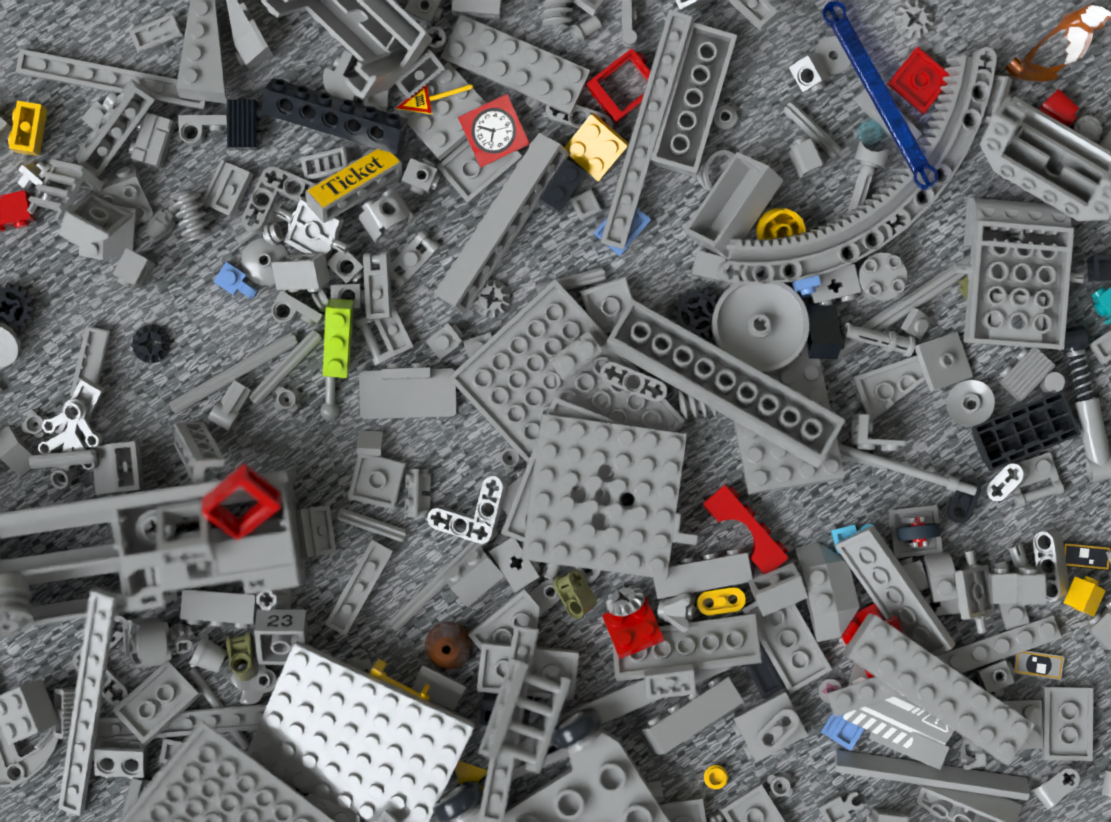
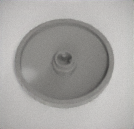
M735 283L720 297L712 316V335L717 348L762 373L775 372L792 363L805 346L809 334L807 309L799 295L785 283Z

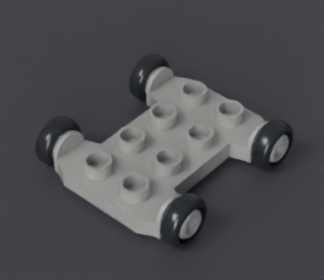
M592 707L584 708L567 717L555 727L552 733L551 740L555 746L560 749L566 748L572 768L507 807L504 821L506 818H510L516 822H671L619 738L602 729L600 726L601 716ZM466 781L444 794L439 802L436 801L432 807L433 813L440 822H484L479 821L483 791L476 781Z

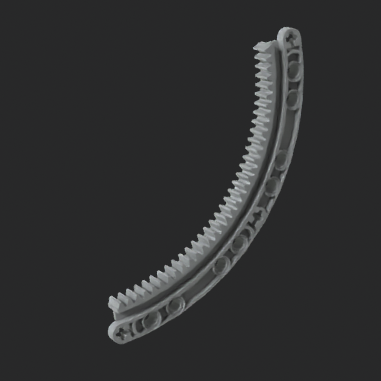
M984 47L975 50L972 57L956 55L946 59L951 64V67L945 68L949 76L943 77L947 86H941L940 88L945 94L938 95L942 103L935 104L939 111L931 114L935 121H928L927 124L931 129H924L923 132L927 137L919 138L922 145H915L914 148L917 153L909 154L911 160L903 162L906 168H899L900 174L892 175L893 181H887V187L879 189L880 194H873V199L865 200L866 205H858V210H851V214L842 215L843 219H835V223L829 222L827 226H819L818 229H811L810 232L766 240L730 239L726 246V249L729 250L728 261L722 262L717 269L719 279L726 283L773 284L793 282L823 275L860 260L880 249L906 230L932 205L948 185L969 151L981 124L990 96L997 61L995 51L992 48ZM985 55V57H988V62L980 60V56ZM974 87L978 91L976 98L973 96ZM965 115L969 117V123L967 125L964 123ZM937 169L940 172V177L938 180H936L935 178V171ZM919 191L922 193L923 196L921 202L917 200V194ZM869 233L872 235V243L870 245L866 241ZM845 246L848 249L846 258L842 256V250ZM787 264L791 267V273L788 276L784 272ZM730 267L735 271L734 275H730L728 279V274H725L724 271ZM759 267H762L764 271L761 279L757 277Z

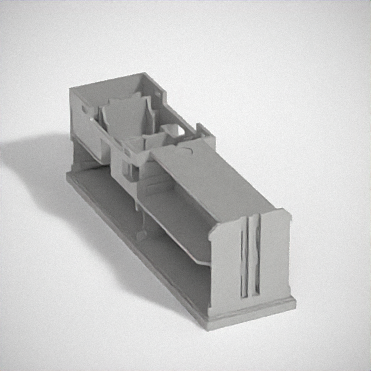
M297 469L259 474L281 492L283 506H285V518L263 521L238 541L231 535L225 534L221 528L211 529L212 560L162 568L157 547H149L139 541L135 532V524L139 516L147 510H155L156 507L202 500V497L225 479L0 513V538L106 522L112 524L114 544L1 560L0 574L20 575L28 580L29 585L119 572L122 593L115 594L118 595L115 613L164 607V601L178 599L177 589L243 580L245 594L297 587L307 580L305 558H302L295 512L297 504L293 482L298 478ZM240 486L219 502V504L226 505L257 499ZM201 531L174 534L170 542L201 537ZM252 581L256 587H251L250 582ZM170 591L171 595L163 596V592ZM90 598L33 606L31 612L33 614L32 625L85 618L88 614Z

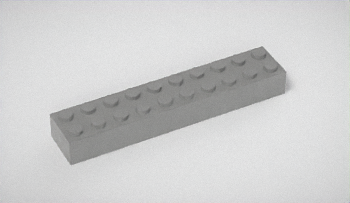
M633 299L607 340V349L816 468L823 461L845 422V419Z

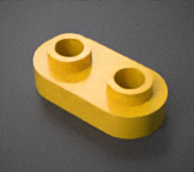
M735 587L709 590L699 595L697 607L705 615L736 612L743 608L746 599L744 593ZM730 595H736V603H729L728 598ZM707 598L713 600L711 607H706L704 604Z

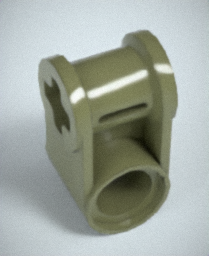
M574 569L569 571L567 575L555 577L553 582L554 589L571 617L580 619L596 606V596L591 591L581 571Z
M247 632L246 635L236 637L226 636L230 668L235 677L240 681L252 679L256 671L252 633ZM241 664H248L245 670L238 671V667Z

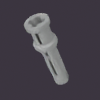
M846 323L842 331V335L845 338L883 347L886 352H899L905 357H910L915 349V337L897 335L895 331L884 333L851 323Z

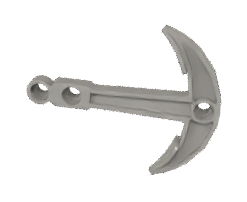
M0 725V788L18 785L32 778L46 766L59 741V738L54 737V726L34 746L36 748L34 751L22 756L16 742L8 745ZM14 768L21 770L20 776L14 775Z

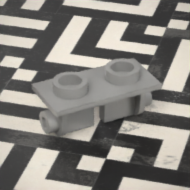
M408 469V474L405 478V485L408 488V498L405 500L407 517L427 518L430 512V496H422V491H430L431 474H429L427 469Z

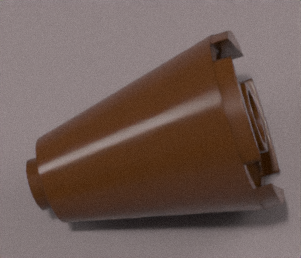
M451 621L442 622L434 626L429 631L425 640V651L428 659L438 668L453 670L463 666L469 660L473 650V641L468 636V630L461 624ZM449 645L451 652H445L442 646Z

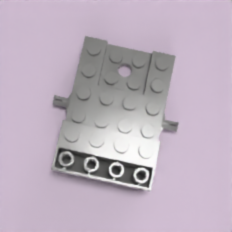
M967 198L963 246L971 247V257L968 264L954 263L953 268H962L953 269L954 274H967L969 280L964 331L965 343L1064 350L1069 282L1083 283L1084 280L1074 278L1084 277L1083 273L1070 272L1074 228H1071L1070 216L1050 204ZM1015 315L1021 316L1023 320L1022 326L1018 329H1015L1011 323Z

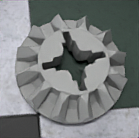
M908 1L897 10L894 19L895 27L902 36L908 39H919L925 36L932 27V12H930L927 5L919 1ZM920 12L921 14L918 18L920 24L914 23L908 27L907 25L910 21L908 15L914 16Z
M487 280L474 300L473 306L480 315L487 318H495L502 315L508 309L510 294L506 286L501 282ZM495 289V297L501 300V302H492L488 309L487 300L481 297V295H489Z
M156 509L147 510L139 516L135 524V532L141 543L149 547H157V533L154 530H148L151 528L152 519L157 524ZM175 524L166 525V543H168L175 534Z
M623 585L622 589H615L614 594L608 595L606 605L611 614L626 616L636 612L643 605L645 597L641 588H636L634 585L627 588Z

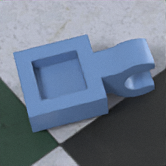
M229 262L224 264L213 281L232 295H235L239 290L247 297L253 298L258 291L244 282L248 275Z
M819 275L792 283L795 292L801 291V299L811 297V293L816 292L815 288L821 285Z

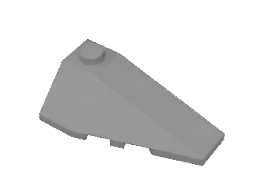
M226 0L234 45L238 50L234 54L240 65L245 64L250 70L272 58L274 55L244 1Z
M922 785L917 799L918 804L938 818H948L952 822H1016L1022 805L1000 796Z

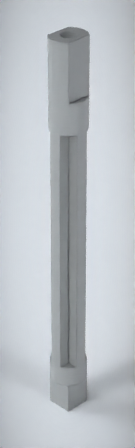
M971 254L958 261L957 264H968ZM952 265L861 325V327L883 332L907 316L912 307L919 308L966 277L967 274H954L953 269L962 268H953L954 265ZM845 338L844 349L840 350L838 360L865 343Z

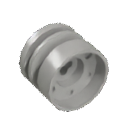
M0 574V637L20 634L28 630L33 624L32 606L29 603L31 599L30 585L28 580L20 575Z

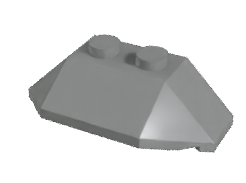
M819 543L794 548L801 579L808 596L806 600L816 642L841 637L859 609L849 565L842 556Z

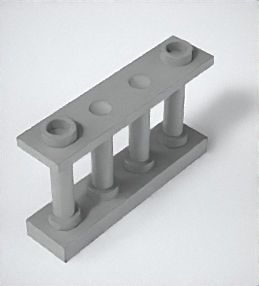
M511 659L478 753L495 760L497 755L502 753L526 761L525 769L539 774L545 765V755L562 705L569 695L571 680L557 676L556 681L552 682L528 673V664ZM526 682L551 691L547 706L521 697L519 692L522 684ZM519 706L542 714L543 718L539 729L512 720L511 715L514 707ZM509 729L535 738L531 753L504 744L505 732Z

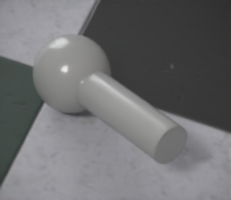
M326 376L325 404L322 405L320 413L327 421L335 420L339 416L340 410L335 403V377Z

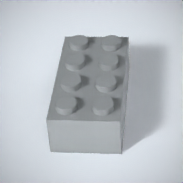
M736 152L684 229V232L698 245L728 259L729 250L726 249V246L730 239H745L784 180L768 165Z

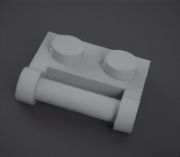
M391 304L392 318L367 320L366 317H363L354 322L366 340L374 357L372 361L375 366L414 348L394 304ZM374 321L389 350L383 354L369 326Z
M1050 452L1017 462L1023 464L1028 471V477L1020 487L1050 478L1052 484L1024 494L1021 493L1019 487L1012 494L1017 508L1024 507L1025 503L1052 494L1060 495L1064 493L1063 485L1059 479ZM1012 470L1014 474L1009 478V480L1013 478H1019L1017 475L1019 470Z

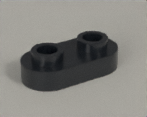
M963 477L959 481L977 486L975 495L956 490L951 496L947 507V515L955 523H965L973 514L981 493V485L974 477ZM958 506L963 509V513L960 516L955 513V509Z

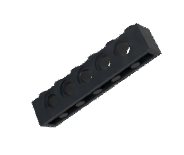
M272 78L263 92L261 114L396 155L405 144L408 119L396 113H387L373 106L357 104L352 100L334 97L326 92L314 91L306 86L288 83L283 79Z

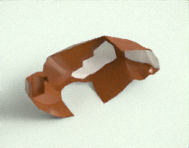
M1090 4L1063 16L1061 22L1032 50L1027 52L1023 62L1015 57L1005 69L1012 77L1029 82L1043 83L1059 78L1056 74L1064 66L1084 56L1091 44L1094 30H1099L1105 26V22L1111 18V12L1103 7ZM1067 29L1065 37L1069 44L1065 49L1067 57L1064 64L1046 68L1032 63L1031 60L1038 48L1047 39L1057 32Z

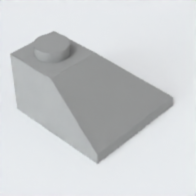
M89 192L66 211L59 235L78 246L87 245L108 239L130 220L132 215Z
M114 205L131 214V219L108 239L79 246V256L105 260L123 255L126 248L134 251L136 209Z

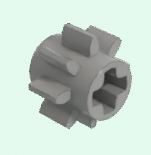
M172 625L169 628L168 636H166L167 646H169L171 652L174 650L177 653L188 652L192 648V642L196 641L190 625Z

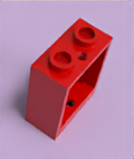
M632 48L586 83L587 90L615 125L641 105L644 93L620 111L600 84L629 61L646 82L648 81L650 70L645 65L647 61L639 51L635 53Z
M245 463L202 497L201 512L207 520L213 521L221 527L225 534L231 535L238 541L281 508V492ZM241 486L256 498L259 503L238 519L220 505L219 502Z

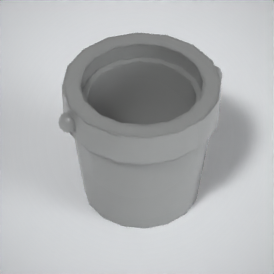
M208 635L202 636L189 664L192 668L198 666L217 673L227 654V650L210 641Z

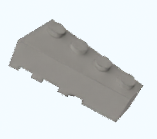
M190 0L176 88L180 98L227 104L219 19L215 0Z

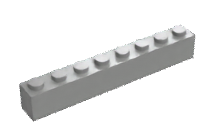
M538 133L536 138L530 143L529 149L523 158L517 163L516 169L510 178L504 183L503 189L497 198L491 203L490 209L478 223L477 229L465 243L464 249L452 263L451 269L439 283L438 289L434 293L436 296L462 313H467L538 204L540 197L570 153L561 144Z

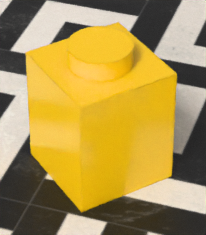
M1085 576L1084 580L1074 577L1063 603L1094 617L1106 590L1099 587V581L1087 576Z

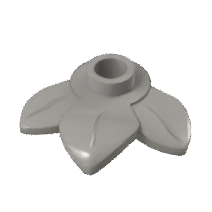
M254 657L256 671L252 679L240 681L235 677L234 673L230 678L234 686L243 690L240 703L244 705L260 702L265 693H270L275 689L278 682L277 676L272 670L267 669L266 665H258L257 657ZM263 677H267L268 679L266 685L262 684Z

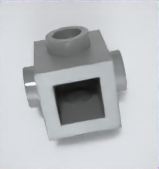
M410 158L401 181L403 184L410 186L409 190L423 196V193L430 194L431 189L436 190L441 177L437 176L439 172L438 169L434 168V163L425 159L419 162ZM426 175L424 179H418L419 176Z

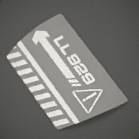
M856 663L854 664L848 686L869 679L866 676L865 670ZM901 694L843 714V719L910 750L913 742L912 731L943 745L947 743L954 733L953 729Z

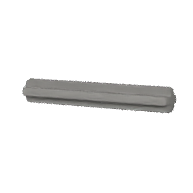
M312 330L249 395V399L256 405L260 404L322 340V336L316 330Z

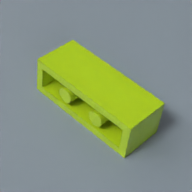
M329 298L325 314L323 376L347 378L351 360L354 300Z

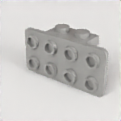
M425 363L411 364V368H401V364H387V369L362 371L359 374L360 416L363 419L455 416L457 412L456 386L448 378L454 372V369H431L430 367L426 368Z

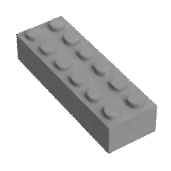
M694 22L690 23L649 164L688 176H696L737 38L736 34Z

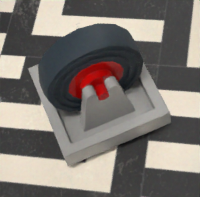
M937 505L888 510L892 550L896 558L943 553Z

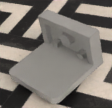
M136 166L131 168L122 167L115 174L97 177L104 185L100 192L91 190L92 194L113 205L136 209L135 225L151 219L153 211L140 184Z

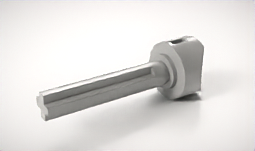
M859 141L854 159L860 161L863 165L859 171L847 214H851V210H858V205L865 204L875 168L886 167L890 149L879 152L870 151L864 147L862 141Z

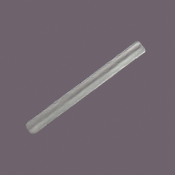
M293 333L287 334L171 401L169 405L174 413L183 411L230 384L233 380H237L298 344L296 336Z
M484 530L481 532L482 538L488 535ZM471 541L389 621V625L395 631L400 630L447 584L444 578L448 576V573L453 568L460 566L472 552L480 548L483 549L489 542L479 544Z

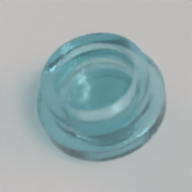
M865 121L857 129L858 140L862 141L865 145H873L880 139L881 129L873 121Z

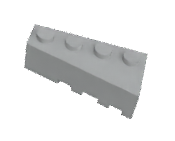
M719 676L707 682V688L702 691L700 689L695 690L696 694H689L686 701L675 703L667 709L668 712L661 716H655L648 721L647 725L640 728L638 732L652 755L666 754L743 703L744 701L730 678H720Z

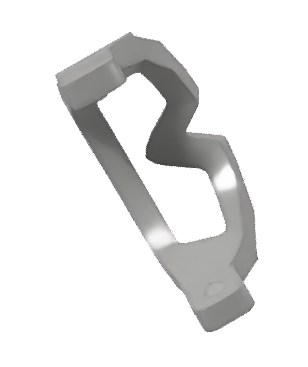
M721 149L708 152L701 157L696 176L705 190L711 191L713 188L708 176V169L712 160L722 154L733 158L735 153Z
M963 738L960 758L961 762H965L964 769L970 770L975 767H985L986 756L984 751H975V761V758L966 755L965 745L969 744V740Z

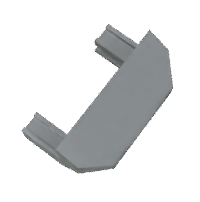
M261 0L268 11L277 18L306 9L315 21L324 26L329 34L345 47L346 51L352 53L359 60L355 70L360 75L348 79L346 84L362 100L389 90L418 61L432 40L430 35L393 0Z
M1007 96L993 115L980 143L993 171L1077 221L1108 220L1111 217V152L1016 96L1013 99Z

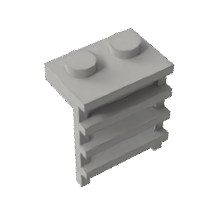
M51 159L50 164L52 167L49 172L44 171L42 176L45 179L42 185L37 184L35 187L38 189L35 197L30 196L29 201L31 204L27 211L33 214L37 206L56 210L58 212L55 219L61 221L80 187L100 192L104 183L96 178L97 173L89 168ZM53 181L72 187L70 191L50 187L49 185ZM44 194L65 198V200L61 204L42 199Z

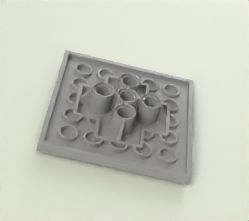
M541 414L521 559L667 579L687 434ZM605 465H610L614 469V474L610 479H604L600 475V470ZM577 486H583L587 491L586 497L582 500H577L573 496V489ZM602 489L610 492L611 497L607 503H600L597 500V493ZM629 492L633 495V503L629 506H624L621 503V497L624 493ZM599 513L606 515L607 524L604 527H596L593 522L595 515Z

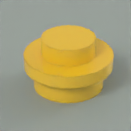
M711 765L704 772V781L708 787L720 789L726 785L728 773L720 765Z

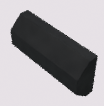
M1063 390L972 426L974 441L989 471L996 470L1081 435Z

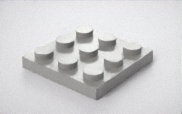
M449 62L444 65V71L441 70L437 77H433V80H429V83H427L429 97L469 85ZM473 88L430 101L432 114L395 108L394 110L401 117L408 119V126L439 160H442L467 138L458 117L486 104Z

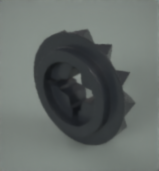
M147 325L139 328L133 335L131 346L134 355L141 361L156 363L167 356L171 342L169 335L163 328L156 325ZM150 335L153 341L161 342V344L153 346L152 354L149 351V347L141 345L144 342H148Z

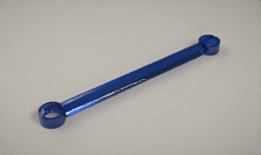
M839 1L828 2L823 8L824 22L832 28L913 173L915 185L922 190L932 189L938 181L937 169L929 164L849 21L845 6ZM833 7H839L843 10V17L840 20ZM827 10H829L834 21H831L827 18ZM924 169H929L935 174V179L932 183L929 181ZM918 172L920 173L926 185H923L918 181Z

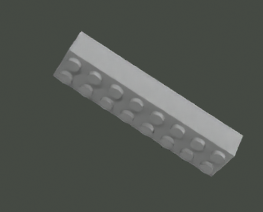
M870 613L867 615L842 653L1007 766L1010 765L1035 727L1029 720L876 615Z

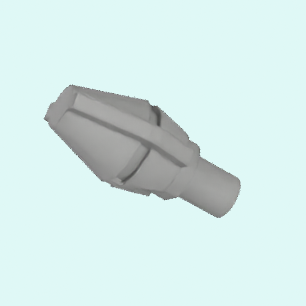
M173 201L167 210L164 209L163 212L158 210L152 215L145 232L155 241H159L172 231L175 225L173 221L174 215L179 210L173 209V205L176 202Z

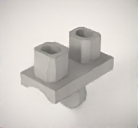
M42 161L37 165L34 162H30L28 165L22 164L18 169L21 175L17 183L27 190L31 189L34 184L36 186L37 184L42 185L45 179L42 175L44 171L49 172L52 165L50 163L45 165ZM51 181L49 185L50 187L65 190L57 182ZM44 194L42 199L51 201L56 196Z

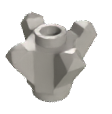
M683 593L671 599L660 600L658 618L671 623L682 632L687 631L690 628L689 623L694 619L696 596L693 593Z

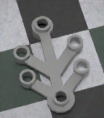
M76 398L70 399L64 404L61 414L43 421L42 428L46 433L58 430L59 425L66 421L68 423L66 431L51 440H44L39 443L38 450L41 454L53 453L55 448L63 443L62 452H71L73 449L75 451L87 450L77 434L78 426L85 435V441L89 447L95 448L102 443L101 434L94 432L85 418L87 408L83 401ZM74 406L77 408L78 414L74 411ZM48 422L52 423L53 429L49 427ZM92 436L96 438V443L92 441ZM44 444L49 447V451L45 449ZM98 458L96 462L92 463V466L82 464V467L86 470L95 468L98 465ZM70 465L60 466L59 469L51 474L50 480L54 487L63 489L71 484L73 476L70 471Z

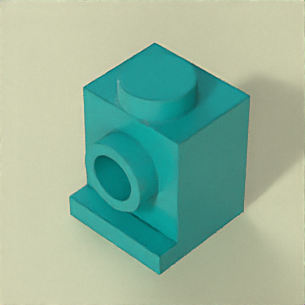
M1102 286L1091 296L1093 297L1092 301L1095 303L1093 306L1095 311L1101 317L1105 316L1107 318L1103 322L1105 325L1111 324V287L1105 289Z

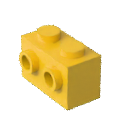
M17 101L12 115L13 128L8 138L11 150L16 153L40 156L48 109L41 104Z

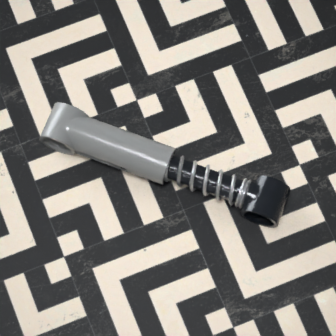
M1080 325L1066 328L1064 350L1061 351L1062 353H1067V357L1070 358L1069 365L1072 366L1071 374L1074 375L1073 382L1076 385L1074 390L1077 391L1078 395L1076 398L1079 399V402L1075 403V408L1087 458L1086 470L1090 482L1094 483L1111 479V454L1099 398L1094 397L1092 394L1094 389L1091 388L1090 384L1092 381L1089 380L1088 376L1090 372L1087 371L1088 364L1085 362L1087 358L1085 356V349L1089 346L1088 335L1085 327Z

